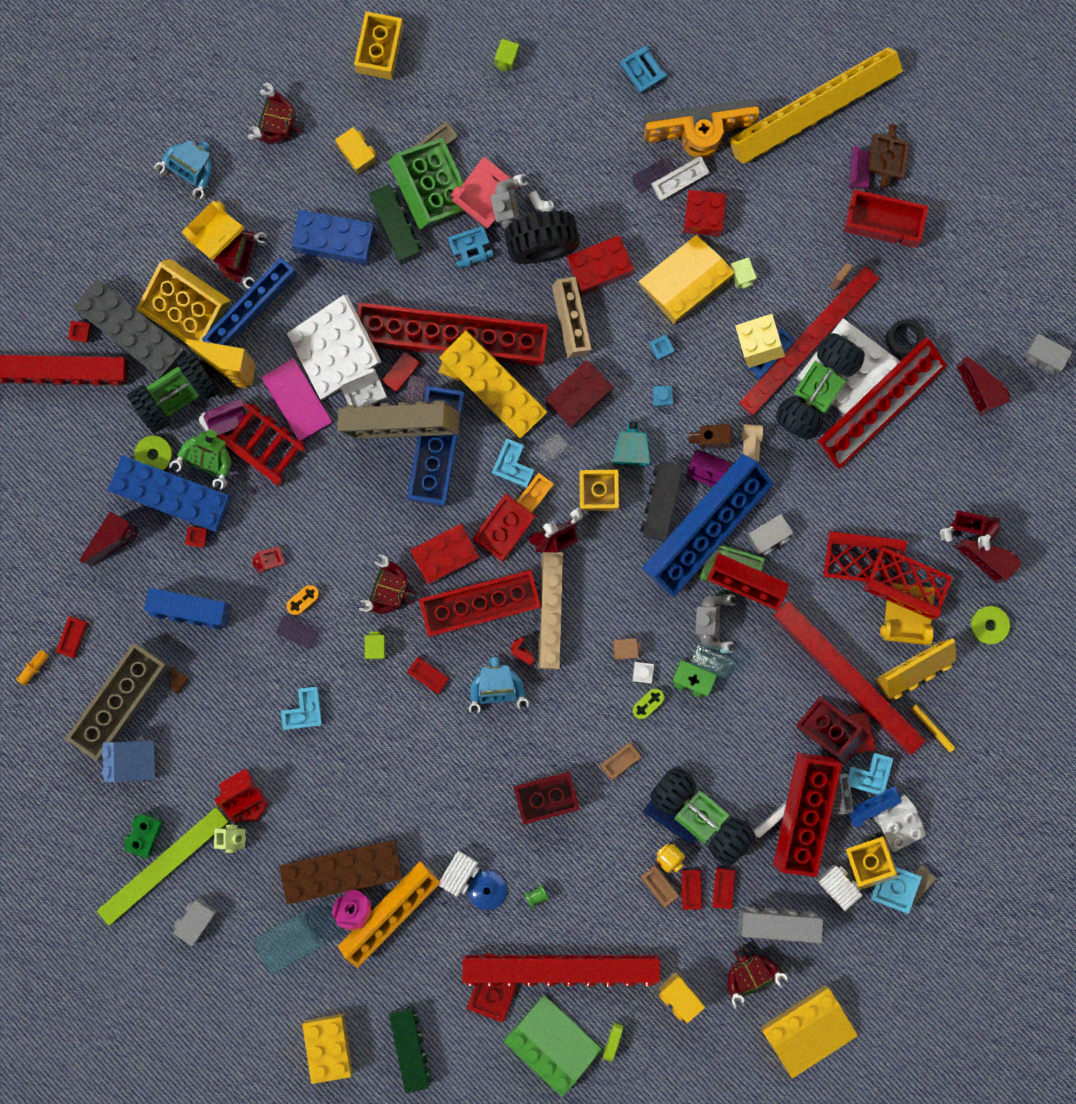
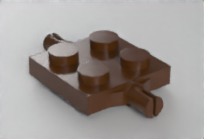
M895 124L889 125L888 135L878 133L872 135L867 171L882 176L881 188H888L889 178L891 177L899 180L905 177L910 142L896 137L897 125Z

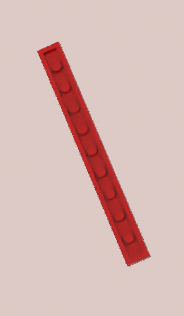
M865 266L784 353L785 357L780 358L738 404L753 416L879 278Z

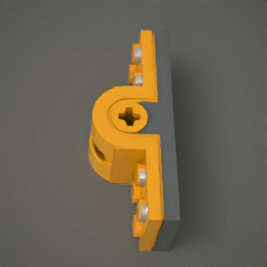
M757 98L644 115L642 126L644 142L657 143L661 139L676 140L681 137L683 149L694 158L701 156L702 159L709 158L721 145L724 132H731L735 128L747 129L756 123L759 115Z

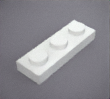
M698 156L651 183L659 201L705 176L709 171L702 157Z

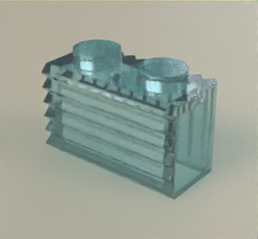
M698 646L695 648L689 663L726 679L734 661L733 659L726 658V656L723 657L718 653L716 654L715 651H708V649Z

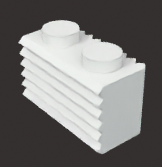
M458 850L438 886L456 897L460 893L464 895L469 886L466 882L470 876L474 878L479 870V867H477L478 862Z
M833 865L817 881L839 907L846 911L862 897V894L859 892L862 889L858 887L855 881H849L846 877L849 874L842 866L837 867Z

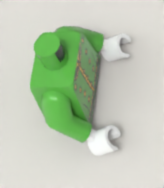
M207 430L205 433L201 432L198 437L190 438L183 444L177 454L178 458L170 463V468L173 467L174 463H177L179 469L176 472L180 471L183 468L182 461L185 459L186 464L217 477L219 476L218 479L213 481V487L216 488L220 481L221 490L227 486L225 476H228L232 460L226 450L225 441L216 438V431Z

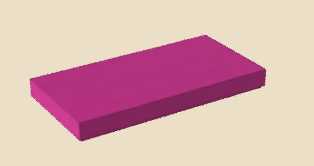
M294 358L261 377L296 437L301 441L332 424L331 419Z

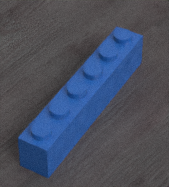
M280 257L202 340L208 343L230 346L297 276L295 269Z

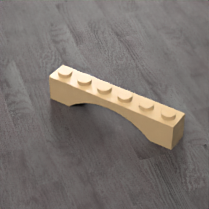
M543 552L541 554V624L538 669H559L563 553Z

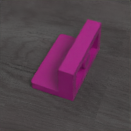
M854 145L851 151L849 188L867 190L869 188L870 172L867 171L870 151L858 150L857 145Z
M241 398L206 411L203 418L208 429L216 431L217 436L234 430L244 417L242 412L244 404Z
M695 450L685 477L714 487L729 470L731 463Z

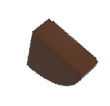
M174 667L170 671L171 688L176 694H179L190 678Z

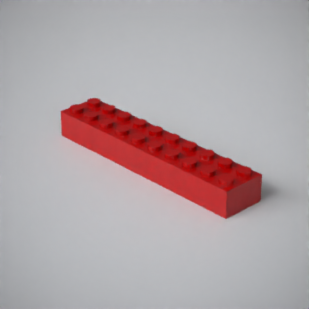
M358 302L357 315L374 347L442 355L467 330L497 361L544 366L548 324Z

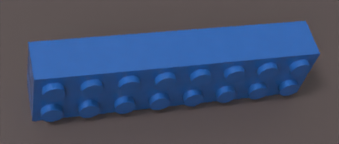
M742 454L644 564L642 569L660 589L674 598L775 483L757 461Z

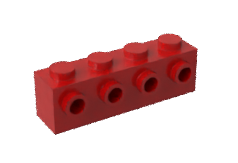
M720 553L717 554L707 578L710 582L776 611L779 610L789 587V584Z

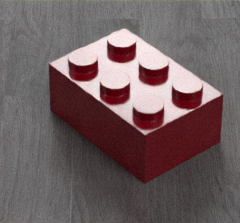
M586 360L545 398V403L570 429H573L613 391V386Z
M570 771L513 786L523 825L580 810Z

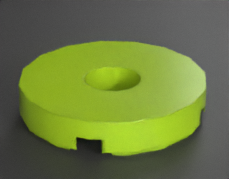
M151 435L144 437L138 442L135 447L134 457L137 461L166 470L172 462L173 451L167 440L160 436ZM153 449L158 451V457L155 460H151L149 457V453Z
M987 606L975 612L970 626L974 637L979 642L988 645L997 644L1005 639L1009 633L1010 622L1006 613L1000 608ZM987 620H992L995 624L992 631L987 630L985 627Z

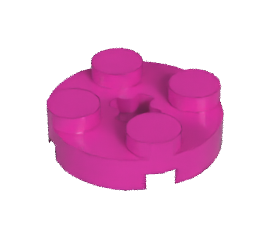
M358 890L345 892L347 894L342 897L339 896L335 901L332 911L333 918H335L338 926L345 930L362 929L366 925V921L371 913V900ZM354 906L355 911L351 914L348 911Z

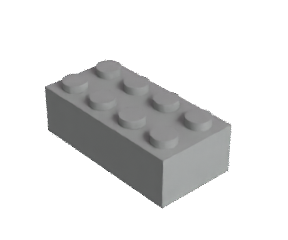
M744 906V909H739L738 933L742 937L822 943L823 919L813 911H803V914H798L795 910L783 909V912H778L775 908H764V911H759V909L753 906Z

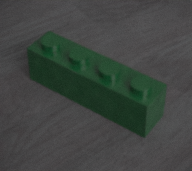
M388 184L370 192L371 202L399 264L402 265L420 257L419 250L422 247L419 240H414L412 236L414 229L411 223H407L404 218L407 214L403 205H398L397 200L399 196L396 190L391 189Z
M413 1007L391 1011L389 1019L405 1094L428 1089L429 1082H432L430 1070H426L425 1063L428 1062L426 1050L422 1051L421 1043H424L422 1031H418L417 1023H420L418 1011L414 1012Z

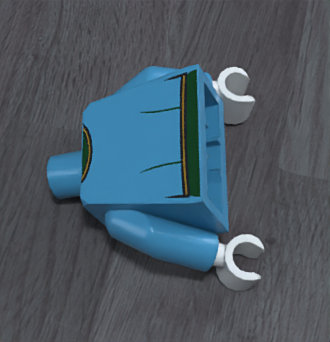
M192 141L169 147L163 156L162 163H156L154 168L156 171H159L163 167L162 171H160L162 176L166 175L168 169H170L195 187L198 184L199 187L193 190V196L196 197L197 192L201 191L200 200H203L206 196L203 190L207 188L212 174V163L208 153L211 147L205 141H202L199 145Z
M490 658L489 667L481 668V673L476 675L470 688V700L472 701V704L469 706L470 713H472L473 705L478 707L479 713L481 711L480 704L517 700L516 704L519 709H521L519 706L521 701H526V707L529 706V702L524 698L525 690L522 680L515 671H510L508 665L501 666L500 658Z

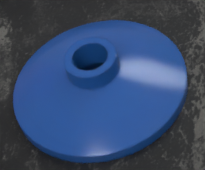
M493 871L477 873L470 880L468 886L470 901L482 910H492L500 906L507 893L504 879ZM486 887L491 890V893L488 895L483 892V889Z

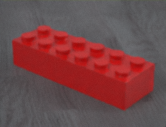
M531 570L419 599L429 638L541 609Z
M797 752L773 866L781 873L810 877L818 876L842 763L835 758Z

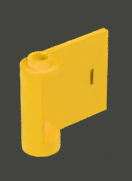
M213 200L181 231L195 247L211 260L245 229L225 212L227 208L219 200L217 202Z
M892 583L894 588L898 590L904 588L903 584ZM918 586L909 588L912 596L916 598L922 596ZM923 586L926 594L934 591L933 587ZM934 593L927 596L930 604L934 602ZM886 601L884 625H881L880 636H883L884 641L931 645L933 640L932 620Z

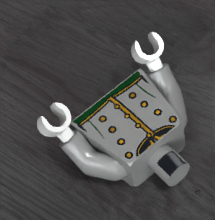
M525 174L515 175L513 179L510 178L498 182L495 187V193L491 195L496 222L502 225L504 229L513 221L521 219L515 186L527 185V182H522V176H526Z
M731 594L707 596L703 599L702 605L697 607V637L703 647L720 650L722 654L733 652L729 650V645H733V642H720L721 605H735V603L730 601L735 595Z

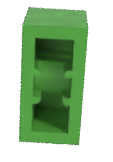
M680 660L671 682L675 684V688L682 691L689 689L693 691L692 695L702 699L703 696H709L717 675ZM695 675L698 683L690 685L691 681L688 678Z

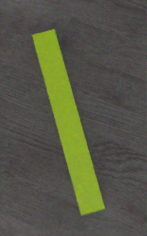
M217 807L214 808L101 906L97 913L110 926L214 836L215 829L223 828L229 823L228 819Z

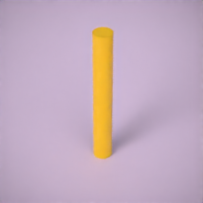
M917 704L911 708L913 713L949 752L956 748Z

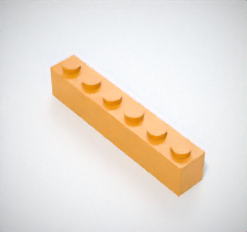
M421 861L371 911L366 925L362 929L353 930L337 946L344 958L356 968L441 883L434 873Z

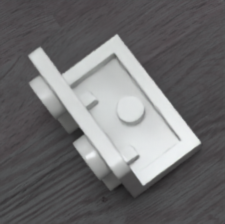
M365 368L360 371V374L347 376L339 383L349 405L363 407L364 404L375 405L388 399L374 368Z
M906 795L901 797L902 802L897 806L889 808L878 816L873 817L881 827L892 852L906 847L923 838L926 834L915 806Z

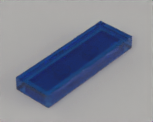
M651 800L649 801L643 813L692 845L696 837L674 819L678 812L674 815L664 814L655 808Z

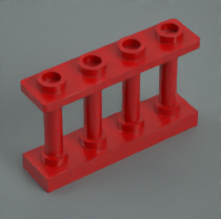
M245 403L243 406L249 411L231 434L225 435L221 433L218 439L225 441L228 448L273 483L281 487L285 482L281 478L282 472L299 450L307 453L308 450L304 448L306 444L299 438L295 440L289 436L291 432L283 426L278 428L275 425L276 421L269 415L264 417L260 414L261 409L255 404L249 405ZM256 415L264 422L246 446L243 445L241 447L236 443L238 441L237 438ZM268 428H273L279 434L262 456H258L256 459L251 455L252 449ZM284 438H286L293 444L292 448L276 468L269 469L266 466L268 459Z

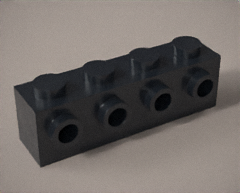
M660 461L659 466L655 465L653 476L656 477L655 484L650 485L648 494L652 495L651 502L646 503L644 513L648 514L647 520L642 521L640 532H644L643 538L661 542L666 541L682 465Z

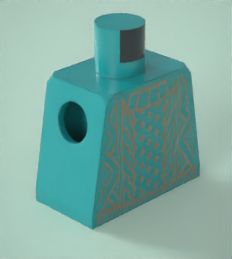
M628 422L627 432H619L612 464L649 466L647 434L638 433L639 422Z

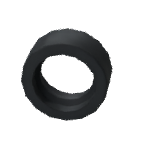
M903 319L893 324L887 333L886 341L892 353L897 356L906 357L925 338V335L919 323L914 320ZM907 327L914 331L917 338L913 347L903 349L895 343V333L900 328Z

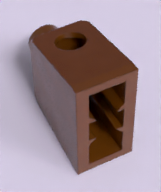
M731 424L700 426V432H689V444L700 443L702 449H733ZM708 435H712V436H713V437H712L711 439H709V440L706 439V437H707Z

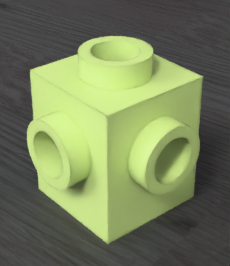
M232 824L226 825V828L215 829V849H225V853H237V849H245V829H240L238 825Z

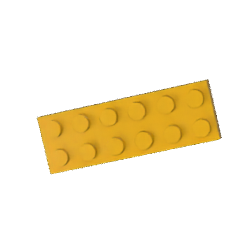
M467 330L439 357L519 438L524 436L547 413V410Z

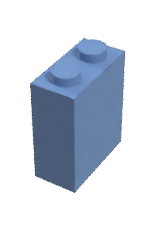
M154 741L103 743L102 775L104 782L155 780Z

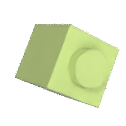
M749 257L731 263L730 268L734 272L733 280L736 288H743L744 290L752 287L757 277Z

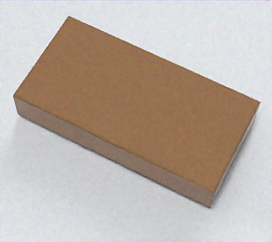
M846 263L829 287L836 290L847 277L852 266Z
M629 742L604 761L600 767L612 781L641 759L642 756L632 743Z
M656 865L640 876L664 908L679 897V894Z

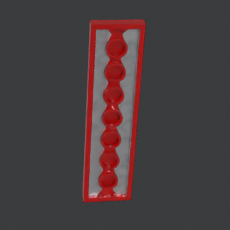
M925 337L817 441L836 468L840 469L947 366L929 338Z

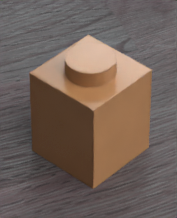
M637 638L613 640L614 660L638 658V654H641V643L637 642Z

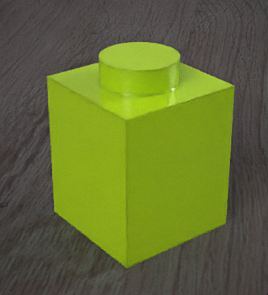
M501 38L494 58L495 66L499 70L513 71L519 54V44Z
M369 632V635H365V659H386V636L381 635V632Z

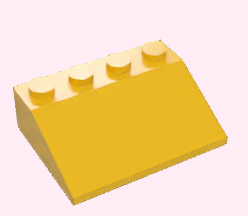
M695 235L638 281V283L675 325L731 280L734 272L713 249Z
M167 259L159 263L137 310L185 343L186 339L204 342L202 338L224 316L232 300L172 259Z
M186 339V344L199 359L235 384V387L244 389L247 386L252 387L256 364L245 349Z
M953 638L940 641L874 679L885 699L892 698L894 701L903 696L902 692L906 689L911 691L919 687L918 682L924 679L927 682L936 677L935 673L942 670L944 672L953 667L951 663L956 661L955 641Z
M826 985L760 1027L792 1079L858 1036L836 998Z

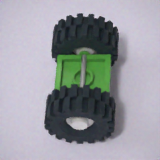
M193 351L177 361L179 367L148 387L142 384L126 394L139 417H141L144 424L153 434H156L170 424L167 417L199 396L205 402L220 392L218 386Z

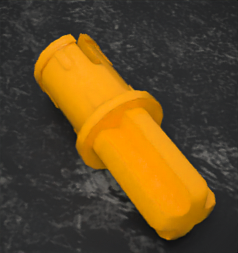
M39 650L30 663H26L25 669L16 680L22 685L27 686L32 677L39 673L40 667L49 658V655L45 651Z

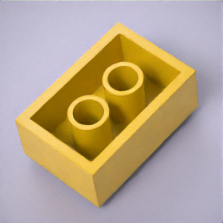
M365 11L354 62L356 73L393 80L404 29L402 18Z
M344 1014L305 1020L302 1025L311 1084L351 1077L353 1070Z

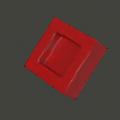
M71 321L68 340L88 343L92 325L90 323Z
M188 526L185 545L205 548L208 529Z

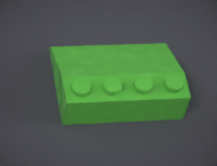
M443 138L398 152L388 161L419 230L436 225L464 212L462 208L452 201L453 196L451 193L457 186H462L463 180Z
M545 994L504 1038V1043L561 1097L574 1085L602 1049Z

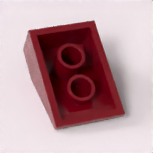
M965 357L956 365L980 416L992 412L1010 401V393L1007 387H1004L998 379L970 357Z
M110 511L79 561L93 566L127 545L129 541H133L137 535L136 530L138 527Z
M967 539L961 540L954 545L956 549L997 584L1007 581L1022 564L1018 560L1019 556L1013 551L990 546V549L986 551L985 546L979 549L978 542Z
M822 697L815 701L795 725L844 766L869 737L860 725Z

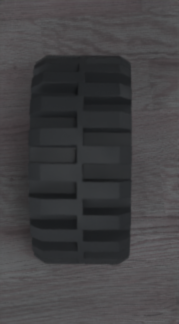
M564 210L544 211L521 217V219L508 224L504 231L509 258L517 264H537L555 260L573 253L580 245L575 217L572 213L565 212Z

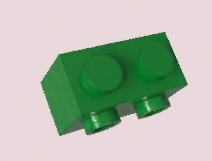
M145 813L136 815L131 824L133 827L132 832L125 838L124 845L126 847L124 851L144 859L150 858L165 821Z

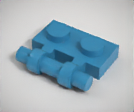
M483 226L448 237L453 256H462V260L456 261L458 269L462 267L468 268L471 267V264L479 261L485 262L488 258L494 257L492 250L484 252L483 247L489 245V241ZM478 250L479 254L468 257L467 252Z

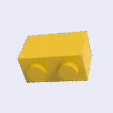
M352 127L336 138L335 142L359 175L377 163L375 159L377 154L371 145L367 146L364 141L366 139L361 131L357 132Z

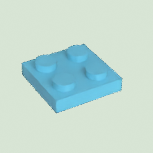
M896 867L899 877L877 884L871 900L909 914L922 877Z

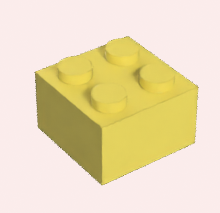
M772 314L736 325L748 368L785 357Z

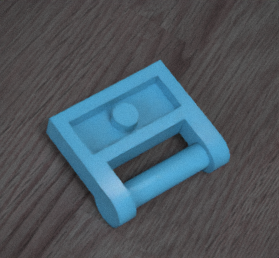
M648 45L620 61V66L640 94L668 77L667 73L662 71L651 55ZM641 57H644L656 74L655 77L650 74L640 59Z

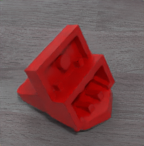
M245 769L219 784L221 794L214 799L216 806L224 810L227 817L236 824L240 821H258L267 806L270 805L262 790L257 787L251 774Z

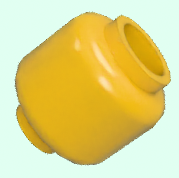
M667 843L656 853L658 855L656 861L667 873H671L673 870L677 873L684 867L682 862L685 860V855L675 844L668 845Z

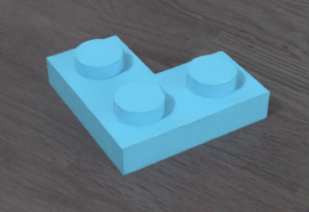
M506 438L492 474L527 488L534 470L517 463L524 445Z
M318 687L298 689L300 708L281 711L283 730L322 725Z
M873 753L869 771L849 767L850 787L877 795L884 792L893 758Z

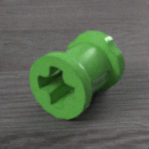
M542 885L530 893H524L532 909L543 901H549Z

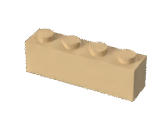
M576 277L557 279L552 285L567 358L586 356L591 351V345Z

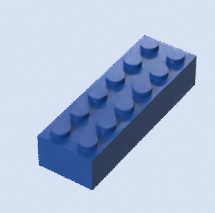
M426 386L424 402L433 404V401H444L446 405L453 406L455 410L460 412V430L465 393ZM458 435L417 437L407 495L408 501L446 507Z
M124 455L120 457L108 491L214 532H220L233 498L222 492Z

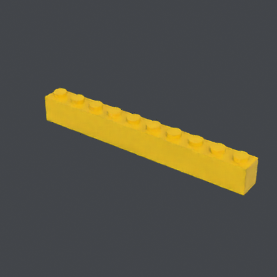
M889 47L885 48L729 138L728 140L735 158L743 164L751 162L754 157L768 152L770 148L777 144H782L792 135L799 134L806 127L815 125L818 120L832 115L837 109L846 107L856 98H861L870 90L879 88L882 83L896 78L898 74L903 72L897 51Z

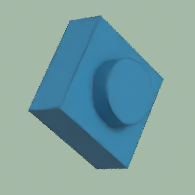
M667 335L649 342L657 361L675 352Z
M672 386L652 388L654 407L673 406Z

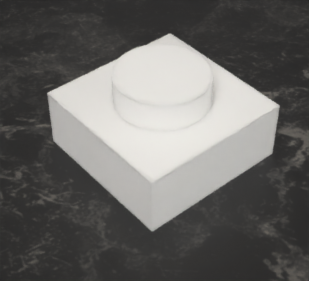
M634 662L632 681L652 684L654 664Z

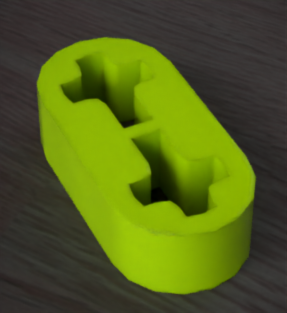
M659 689L648 691L633 706V715L637 719L648 717L662 704L664 700L663 692ZM652 692L654 694L659 693L660 696L658 698L660 701H653L649 704L648 701L652 698L650 694ZM647 704L648 707L644 710L646 714L644 716L642 714L637 715L638 709L636 707L638 705L642 707Z
M613 1023L602 1059L610 1062L613 1061L623 1025Z

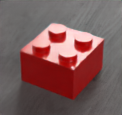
M689 190L686 200L683 233L720 237L723 229L726 194Z

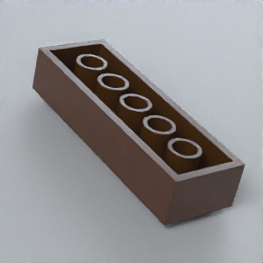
M396 839L279 866L287 905L404 878Z

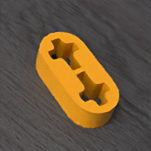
M308 585L300 590L287 602L288 612L295 616L302 614L319 599L318 589ZM307 590H315L313 593L315 597L313 599L310 597L306 600L303 599L307 596ZM302 600L303 603L299 605L300 610L292 611V603L295 602L297 604Z

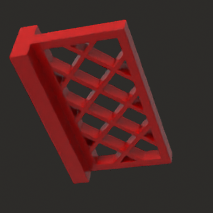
M828 531L823 577L867 582L869 577L865 571L874 566L875 563L867 553L873 548L880 550L883 546L893 551H900L899 554L904 555L907 541ZM832 543L840 544L844 549L836 557L831 552ZM854 546H859L863 553L854 559L848 550ZM847 553L852 561L843 567L837 559ZM883 553L882 558L884 557L891 564L892 562L886 556L887 554ZM866 555L871 564L862 570L856 561ZM836 561L841 570L836 574L828 573L829 565ZM903 562L898 563L901 571L903 567ZM855 563L860 572L855 576H850L846 569ZM895 565L886 568L887 571H889L891 568H893V569L895 570V572L897 573L896 576L899 575L898 572H897V570H896V568H895ZM878 571L880 574L874 579L879 582L886 581L887 579L883 571ZM897 578L892 583L900 584L901 579Z
M882 546L863 590L934 621L941 614V607L953 577ZM883 553L890 555L893 563L885 566L882 561ZM904 561L908 563L911 571L902 574L898 563ZM895 565L899 575L890 579L886 568ZM920 569L925 570L929 578L920 581L916 571ZM883 570L887 580L883 582L875 580L876 572ZM912 573L916 583L908 586L904 576ZM941 577L946 579L944 587L938 589L934 578ZM900 578L904 588L900 590L894 588L892 580ZM930 580L934 591L926 594L921 583ZM918 585L922 596L917 598L912 596L909 588ZM936 593L938 598L937 606L930 604L927 598L928 595Z

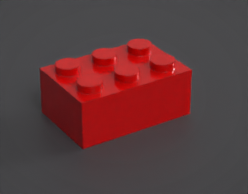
M620 235L567 256V265L572 276L576 277L581 296L630 277L634 273V268Z
M462 524L410 550L429 586L480 560Z

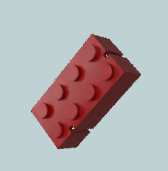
M854 189L850 196L843 232L895 244L900 241V245L917 248L921 243L929 206Z

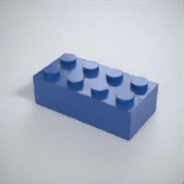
M299 210L291 247L296 253L368 266L375 228L373 223Z
M148 588L144 611L149 612V616L165 619V616H168V620L183 623L184 620H187L188 624L201 627L205 623L206 627L221 630V627L227 628L232 605L226 602Z

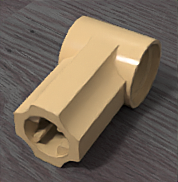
M743 424L742 429L743 454L759 462L763 426Z

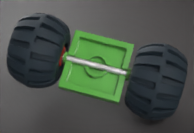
M836 333L826 336L820 342L817 350V358L827 365L828 368L815 360L794 392L806 400V402L791 396L785 399L777 410L776 421L783 428L804 440L815 437L823 424V415L812 406L827 414L848 382L837 375L835 371L845 377H850L856 374L864 363V351L853 342Z
M670 769L651 792L650 798L655 808L664 814L674 815L684 806L674 819L703 844L716 833L709 843V850L712 856L722 864H735L755 839L753 828L748 822L736 817L730 818L721 827L730 815L700 790L689 800L696 790L694 778L683 769Z

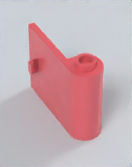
M483 157L462 186H457L451 193L453 196L452 201L485 228H488L495 220L491 195L495 193V187L498 182L510 179V177L487 158Z

